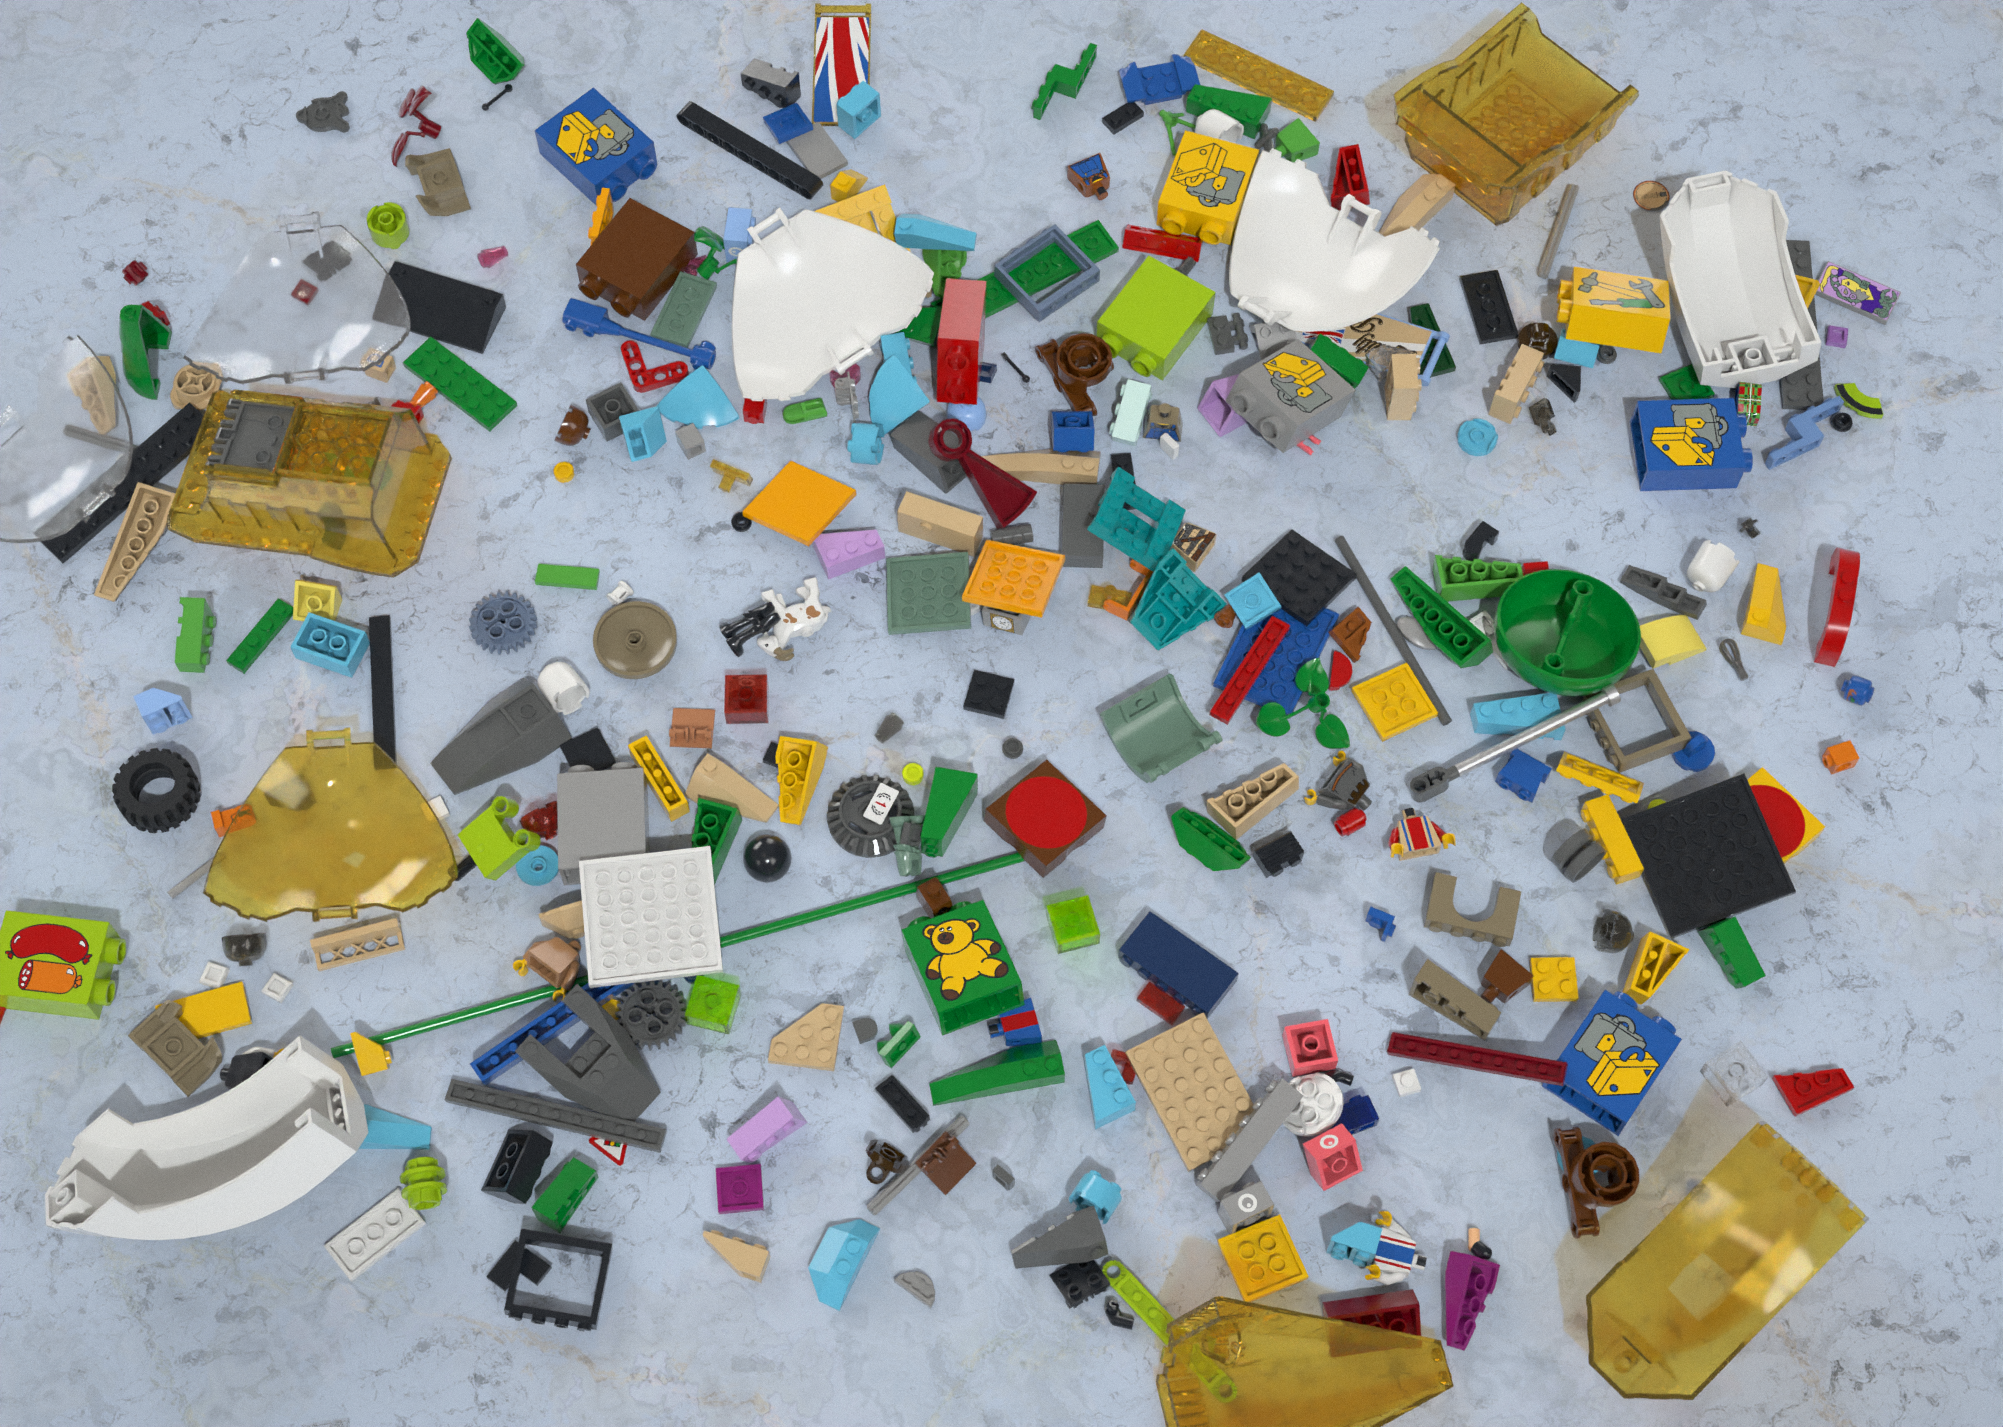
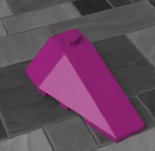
M1450 1251L1445 1272L1447 1346L1465 1351L1476 1328L1475 1320L1479 1312L1483 1313L1486 1307L1483 1303L1487 1295L1492 1294L1500 1268L1499 1264L1473 1255Z

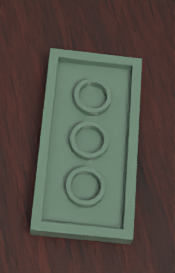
M680 271L650 333L651 337L688 348L714 295L717 282Z

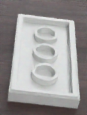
M397 1188L326 1243L324 1247L352 1282L426 1223L416 1210L409 1208L408 1200L402 1198L401 1191Z

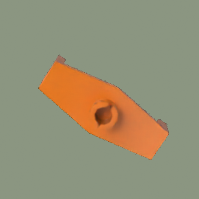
M1131 559L1130 567L1145 575V578L1137 588L1128 606H1123L1110 599H1106L1103 605L1107 612L1126 621L1138 606L1154 573L1134 559Z

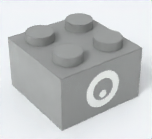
M1254 1181L1242 1187L1243 1190L1237 1193L1232 1191L1222 1197L1223 1200L1220 1202L1218 1215L1229 1235L1271 1217L1274 1203L1261 1181L1254 1183Z

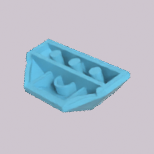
M861 1219L828 1228L808 1267L819 1302L838 1311L841 1310L880 1228Z

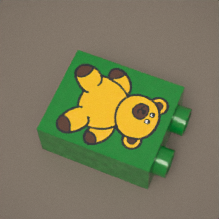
M984 900L975 903L969 901L959 902L952 906L948 913L934 918L928 916L918 917L911 921L907 928L901 929L906 955L942 1036L1025 1005L1022 981Z

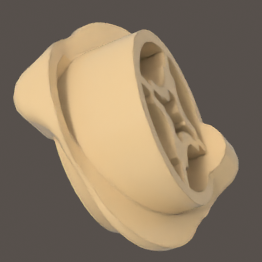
M189 364L182 367L175 375L173 388L170 393L174 408L182 409L189 402L197 410L210 407L219 395V388L222 382L220 368L216 364Z

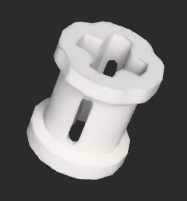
M623 581L618 583L619 586L612 593L606 595L607 599L614 606L622 604L628 596L634 594L631 587Z

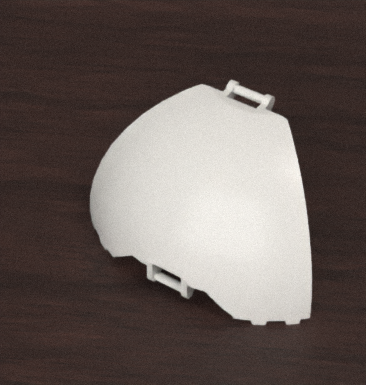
M1273 148L1270 152L1262 150L1241 206L1231 250L1229 286L1230 293L1240 300L1238 303L1239 308L1250 311L1263 319L1269 326L1277 322L1293 331L1333 330L1361 322L1385 310L1403 297L1429 268L1440 249L1438 247L1440 241L1435 237L1430 240L1427 237L1429 231L1421 227L1420 231L1411 226L1410 229L1389 236H1383L1375 231L1382 214L1381 211L1371 209L1355 200V197L1350 194L1343 199L1341 211L1331 207L1318 178L1319 174L1307 169L1306 162L1297 159L1293 163L1282 158V152ZM1352 207L1369 216L1364 228L1347 219Z
M781 208L775 210L776 213L756 226H751L747 229L755 242L739 252L737 258L731 329L733 363L742 397L749 398L752 401H763V399L791 400V397L805 395L823 375L836 369L840 375L844 374L846 369L866 356L870 357L874 354L870 347L880 339V336L889 335L907 328L913 318H917L922 309L921 304L927 292L929 293L931 290L934 272L920 258L904 247L863 227L807 209L788 220ZM781 219L784 224L762 240L759 238L758 233Z

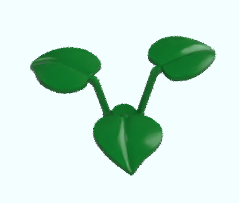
M705 226L696 229L694 241L711 247L708 256L696 269L703 278L709 280L714 272L719 274L721 270L732 264H737V259H733L718 267L719 262L713 256L716 251L721 252L723 249L725 250L723 238Z
M1320 658L1305 663L1296 673L1295 682L1297 688L1302 692H1308V696L1311 697L1306 706L1286 715L1283 706L1276 702H1270L1265 704L1258 713L1256 719L1258 728L1269 736L1279 737L1290 730V723L1287 719L1307 709L1313 713L1321 712L1319 717L1321 724L1315 729L1318 742L1323 747L1329 749L1350 747L1349 735L1343 722L1333 714H1329L1323 719L1324 714L1327 712L1325 708L1330 704V698L1325 693L1329 686V680L1322 667Z

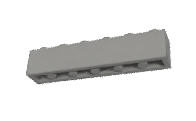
M1284 1079L1273 1080L1267 1086V1094L1264 1098L1260 1097L1252 1106L1254 1110L1250 1116L1245 1115L1238 1124L1240 1128L1236 1134L1233 1132L1226 1139V1147L1222 1152L1218 1150L1211 1159L1212 1165L1208 1169L1204 1168L1198 1175L1197 1179L1199 1181L1196 1186L1215 1202H1221L1223 1200L1222 1197L1230 1192L1302 1099L1303 1095Z

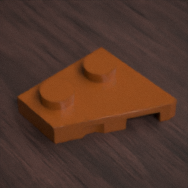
M1358 606L1328 633L1355 663L1361 657L1359 654L1362 646L1365 644L1366 634L1372 622Z

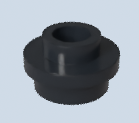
M1843 412L1835 415L1832 419V426L1839 432L1849 431L1853 424L1851 416Z
M738 512L733 516L731 524L734 530L745 532L750 529L752 520L744 517L742 512Z

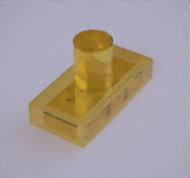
M712 460L710 467L713 472L723 476L718 487L720 490L729 493L734 481L747 486L751 485L753 478L749 473L717 460Z
M1092 585L1087 607L1105 610L1103 605L1106 599L1113 600L1127 607L1132 598V592L1117 590L1113 585H1107L1106 587Z

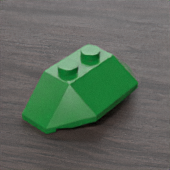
M479 18L474 21L466 32L470 59L473 64L495 85L514 80L525 65L524 57L500 33Z
M1182 807L1171 816L1179 846L1212 871L1239 869L1250 860L1251 857L1246 853L1242 844L1208 818L1196 812H1191L1185 807Z

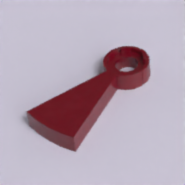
M954 418L946 419L935 425L930 431L928 443L932 453L943 461L959 460L997 529H1002L1013 522L1030 505L1037 491L970 450L972 435L964 422ZM946 431H952L957 435L959 442L956 448L952 449L945 445L943 436Z

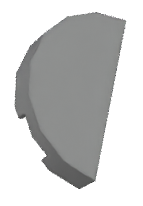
M918 1271L902 1273L894 1279L896 1284L931 1309L935 1301V1289L932 1281L925 1274Z

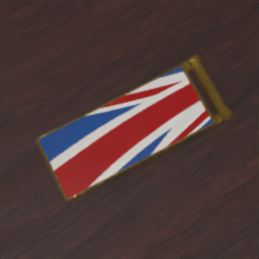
M815 3L812 125L819 122L821 126H838L836 106L838 100L841 97H845L855 85L860 84L862 81L870 85L871 3H866V5H821V3ZM821 13H865V16H821Z

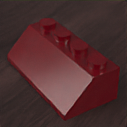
M1413 1289L1322 1302L1324 1326L1331 1357L1422 1344L1420 1305Z

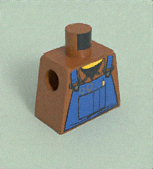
M1101 153L1068 166V180L1084 197L1088 198L1096 195L1098 200H1103L1108 196L1106 190L1110 187V175Z

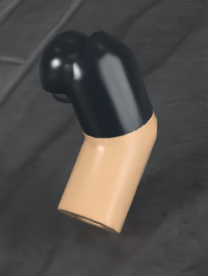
M1468 1229L1469 1251L1476 1257L1485 1260L1490 1259L1492 1250L1480 1241V1229Z

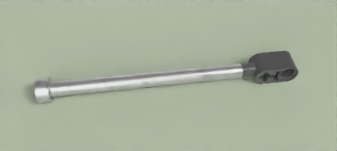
M1611 683L1603 687L1601 693L1448 769L1435 767L1413 778L1410 782L1412 799L1416 802H1425L1445 792L1449 787L1450 781L1606 704L1612 707L1620 703L1621 698L1616 687ZM1418 787L1425 788V790L1421 792L1416 791L1415 789Z

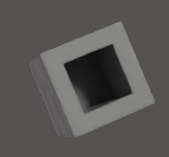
M694 423L682 426L679 430L675 431L677 442L688 460L706 452L704 440Z

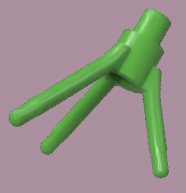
M1163 109L1160 111L1159 116L1165 122L1172 155L1175 156L1176 151L1171 128L1176 126L1177 123L1195 129L1196 125L1178 118L1183 117L1184 113H1171Z

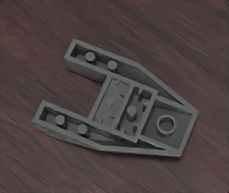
M576 984L563 998L562 1003L584 1022L594 1034L565 1065L531 1034L515 1050V1053L565 1098L603 1115L635 1122L661 1092L628 1032L587 992Z

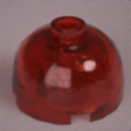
M557 801L545 804L546 807L537 808L523 816L519 821L522 828L537 833L540 839L545 837L546 841L557 836Z

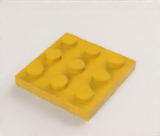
M1407 662L1352 687L1351 690L1382 742L1438 715L1436 708Z
M1280 1214L1217 1240L1245 1304L1302 1282L1309 1277Z

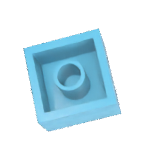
M865 81L855 85L836 104L838 126L854 139L881 117L880 93Z

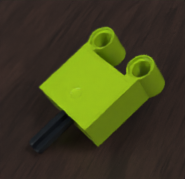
M503 796L496 797L489 808L457 834L470 855L450 872L451 877L455 881H460L476 866H478L485 878L496 881L525 855L539 848L541 839L537 833L520 829L514 834L506 822L505 818H513L518 814L519 805L515 800Z

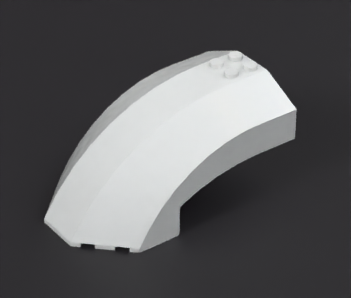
M1728 171L1687 178L1680 191L1671 199L1669 206L1661 213L1660 228L1666 274L1675 315L1700 385L1737 388L1739 382L1762 384L1776 381L1818 361L1822 342L1796 280L1786 243L1789 220L1777 192L1771 189L1767 191L1759 188L1757 183L1745 178L1742 180L1735 178Z

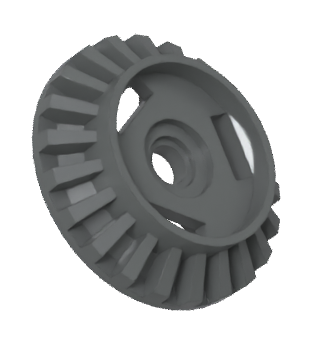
M862 775L858 779L852 778L847 784H842L840 789L832 795L827 812L828 828L835 842L850 854L865 858H876L895 851L893 845L897 844L893 827L889 823L890 810L881 825L863 816L880 783L899 791L892 806H897L896 817L915 816L913 802L908 792L898 782L894 783L888 777L881 778L879 775L867 777V775ZM871 791L870 794L860 797L854 801L851 799L859 793ZM851 823L865 831L867 835L855 832L849 825Z

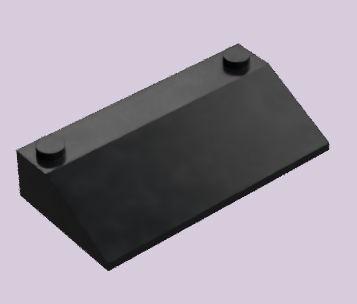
M394 261L386 276L374 321L425 337L431 336L435 340L483 354L506 309V304L502 293Z

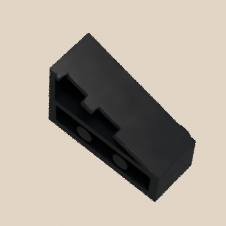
M754 58L741 72V81L745 89L757 93L761 98L771 101L779 108L790 106L801 97L799 72L789 73L786 72L784 67L776 69L772 67L771 63Z

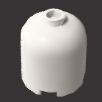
M1208 110L1196 120L1195 133L1232 143H1236L1237 139H1242L1244 126L1239 121L1219 110Z
M1711 540L1704 541L1688 567V579L1692 583L1693 588L1699 592H1715L1720 590L1740 562L1734 559L1735 553L1722 543L1714 545L1710 544Z
M555 662L547 665L538 676V688L557 714L562 712L564 715L575 712L582 707L581 702L583 699L589 697L590 690L572 666L565 662Z

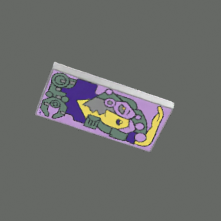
M1828 261L1818 280L1820 286L1815 295L1886 325L1901 292Z

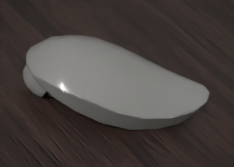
M1403 617L1398 620L1397 628L1408 642L1424 650H1435L1437 648L1432 644L1416 619Z

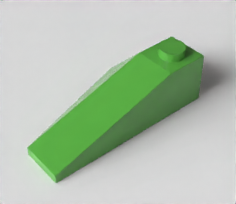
M922 249L925 264L934 272L932 278L934 295L943 299L946 278L959 279L961 277V269L967 262V251Z

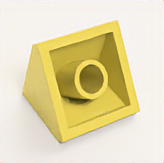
M296 579L293 620L304 621L310 612L336 621L342 603L337 586Z

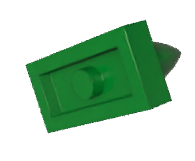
M909 1021L906 1024H889L891 1040L877 1042L879 1055L885 1065L891 1069L921 1037L915 1025Z

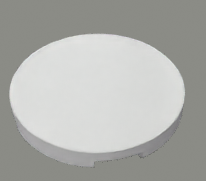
M1315 1073L1302 1077L1298 1076L1289 1082L1291 1086L1303 1095L1302 1099L1283 1122V1125L1290 1132L1305 1137L1315 1136L1327 1131L1337 1122L1343 1110L1344 1098L1340 1087L1331 1077L1322 1073Z

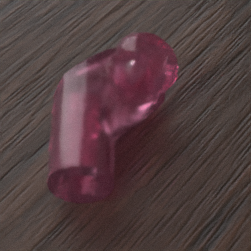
M706 255L690 260L685 267V272L697 276L696 269L705 260Z

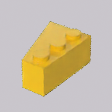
M1651 931L1640 939L1622 992L1633 998L1637 1004L1642 1005L1651 998L1690 949Z

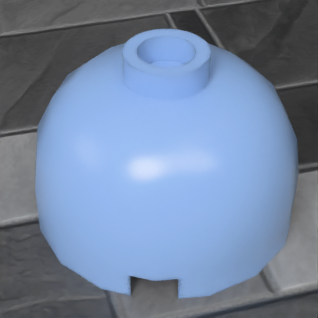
M978 397L977 405L949 403L947 419L954 418L964 422L970 431L975 429L978 431L985 424L987 413L985 404L980 397Z

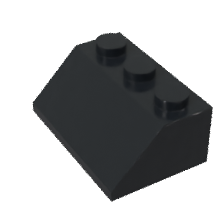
M509 1129L481 1191L511 1203L526 1204L532 1195V1189L536 1180L541 1175L544 1162L550 1155L553 1142L534 1130Z

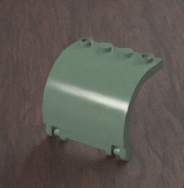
M1170 673L1100 713L1105 729L1117 752L1130 770L1146 783L1154 782L1158 776L1166 775L1169 771L1198 754L1209 750L1211 745H1217L1223 741L1217 730L1211 733L1196 720L1180 693L1174 675Z

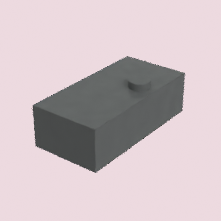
M1064 484L1062 555H1065V562L1063 567L1103 568L1104 540L1088 531L1087 528L1099 510L1100 506H1098V503L1104 495L1105 485Z

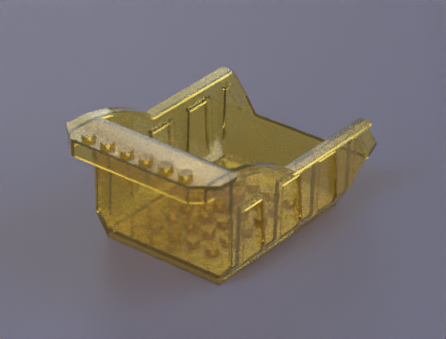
M1521 2L1455 59L1445 61L1426 70L1394 94V116L1396 125L1406 132L1404 141L1409 151L1410 159L1428 173L1442 174L1456 184L1454 193L1490 222L1498 226L1509 222L1532 198H1536L1548 188L1557 176L1581 159L1590 147L1606 137L1615 127L1617 119L1628 105L1631 107L1639 97V90L1630 84L1623 91H1618L1544 35L1537 16L1529 7Z

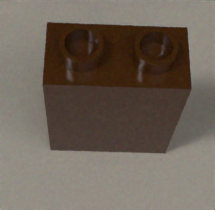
M629 198L576 263L580 282L578 288L589 299L597 300L601 297L610 302L612 308L623 317L629 318L631 315H634L645 321L672 288L680 271L684 272L698 255L697 245L694 241L695 232Z

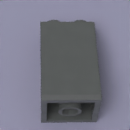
M917 411L890 434L893 447L940 490L947 494L965 479L967 475L959 460L943 461L932 453L928 443L929 434L938 423L922 412ZM946 431L943 436L945 445L952 449L956 448L959 442L958 437L952 432Z

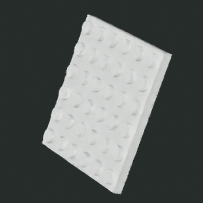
M710 846L579 861L590 988L723 972Z

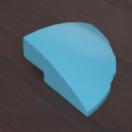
M894 354L880 367L871 385L869 402L872 424L882 425L884 435H886L930 402Z
M703 365L678 383L657 405L660 414L674 423L678 421L687 426L694 423L697 429H703V426L711 425L721 427L739 419L735 408Z

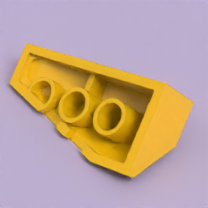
M1758 563L1741 634L1782 645L1786 630V619L1778 568Z

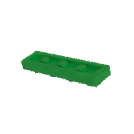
M278 598L228 657L227 663L245 674L291 619L294 607Z

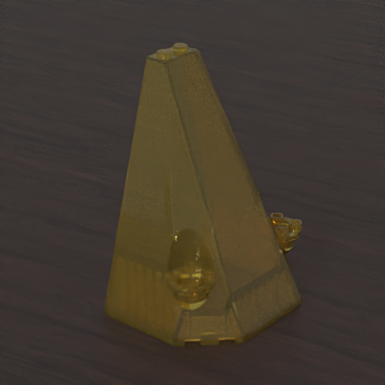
M1223 1296L1214 1297L1167 1324L1166 1333L1170 1334L1168 1345H1163L1160 1362L1164 1363L1163 1372L1158 1374L1156 1378V1386L1166 1427H1381L1454 1386L1441 1340Z

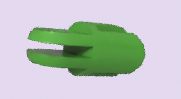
M822 398L792 404L783 410V419L788 424H798L827 416Z

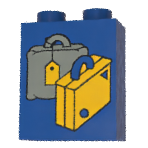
M594 87L534 130L540 154L595 205L597 195L601 194L602 188H610L612 202H616L625 195L627 187L638 179H648L655 172L658 165L654 142Z
M1734 398L1637 401L1630 420L1640 491L1732 489L1738 487L1743 473L1751 472L1753 466L1752 451L1750 448H1743L1741 438H1744L1746 435L1747 420L1744 413L1737 414Z
M1604 990L1557 1059V1061L1568 1063L1564 1086L1543 1083L1542 1087L1619 1136L1682 1039L1675 1035L1676 1028L1668 1020L1659 1016H1654L1650 1019L1636 1010L1638 1005L1629 995L1619 991L1611 994Z

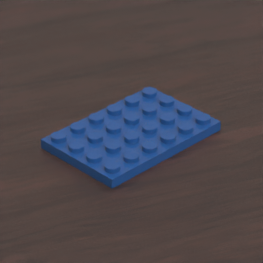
M1280 608L1247 630L1242 624L1213 686L1221 690L1225 689L1270 618L1274 616L1289 624L1290 629L1244 700L1261 707L1267 703L1276 702L1283 706L1286 715L1294 712L1303 693L1296 686V673L1305 663L1320 658L1330 637L1328 632L1334 628L1339 618V613L1325 608L1306 627Z

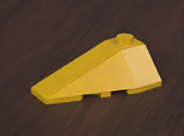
M780 736L775 756L779 773L777 783L780 786V796L778 797L780 822L795 825L802 824L824 768L828 746L817 741Z

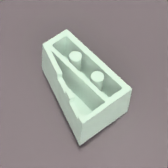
M1130 379L1127 380L1126 385L1123 384L1120 396H1123L1121 404L1118 403L1115 410L1117 419L1115 423L1112 422L1109 434H1112L1113 441L1136 447L1143 426V419L1148 411L1147 405L1153 395L1151 385Z

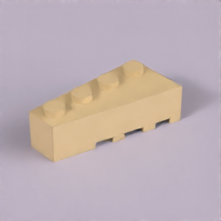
M1524 344L1521 345L1513 359L1512 365L1507 370L1505 378L1502 379L1499 389L1494 394L1488 415L1511 424L1514 417L1518 418L1522 410L1520 404L1521 402H1526L1530 393L1527 390L1529 387L1533 388L1537 380L1535 374L1536 372L1540 373L1545 364L1542 361L1543 352Z

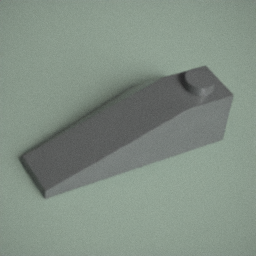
M1094 1205L1066 1216L1067 1221L1056 1227L1053 1224L1047 1228L1049 1232L1041 1237L1034 1236L1011 1250L1015 1269L1083 1263L1108 1255L1106 1239Z

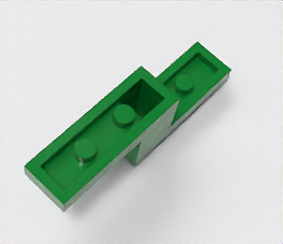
M1090 43L1088 48L1083 50L1081 62L1076 64L1074 70L1055 64L1052 71H1048L1046 83L1041 85L1039 97L1035 98L1032 103L1031 109L1034 110L1033 118L1041 120L1054 92L1076 99L1097 57L1096 44Z

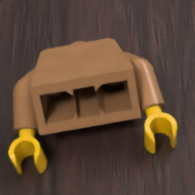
M558 937L547 941L535 942L523 955V960H517L513 963V969L515 971L519 970L518 974L522 977L528 973L529 967L554 987H562L561 990L553 993V1000L556 1002L559 996H563V998L566 996V992L571 990L577 979L580 968L578 952L581 950V946L575 940L567 944Z

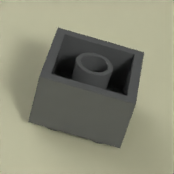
M622 383L616 384L586 399L588 413L606 442L623 434L619 416L639 411Z

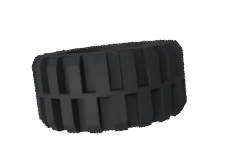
M151 748L149 752L145 750L138 752L139 755L136 757L132 755L128 758V763H123L119 767L120 773L115 774L113 779L115 783L112 785L114 802L127 822L143 832L147 829L149 833H157V830H161L164 833L168 832L171 827H174V829L180 826L179 823L183 820L186 822L190 819L189 814L191 812L194 813L197 809L195 803L200 802L201 795L199 792L201 787L189 762L182 758L181 754L177 752L172 753L170 749L165 748L162 751H159L158 748ZM157 778H171L175 780L173 790L162 801L152 804L139 802L141 790L150 781Z

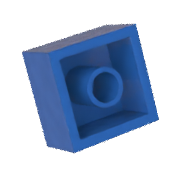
M1052 411L1051 436L1053 451L1062 453L1068 451L1083 453L1094 451L1095 427L1092 411Z

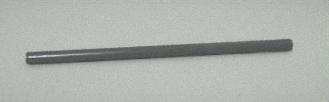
M1339 536L1335 539V543L1351 570L1357 574L1358 582L1396 647L1436 708L1440 722L1443 726L1448 725L1452 722V719L1344 536Z

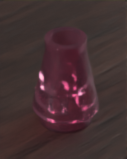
M504 245L481 250V253L477 254L478 261L483 268H491L508 256Z

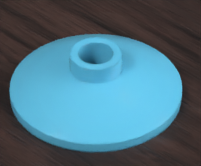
M540 845L537 850L529 852L516 863L517 874L528 885H545L551 882L559 871L558 856L551 848ZM538 866L543 867L540 871H536L535 869Z

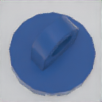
M1688 731L1691 741L1686 745L1685 749L1672 753V757L1675 763L1682 769L1700 772L1711 765L1715 756V747L1705 734L1697 731Z

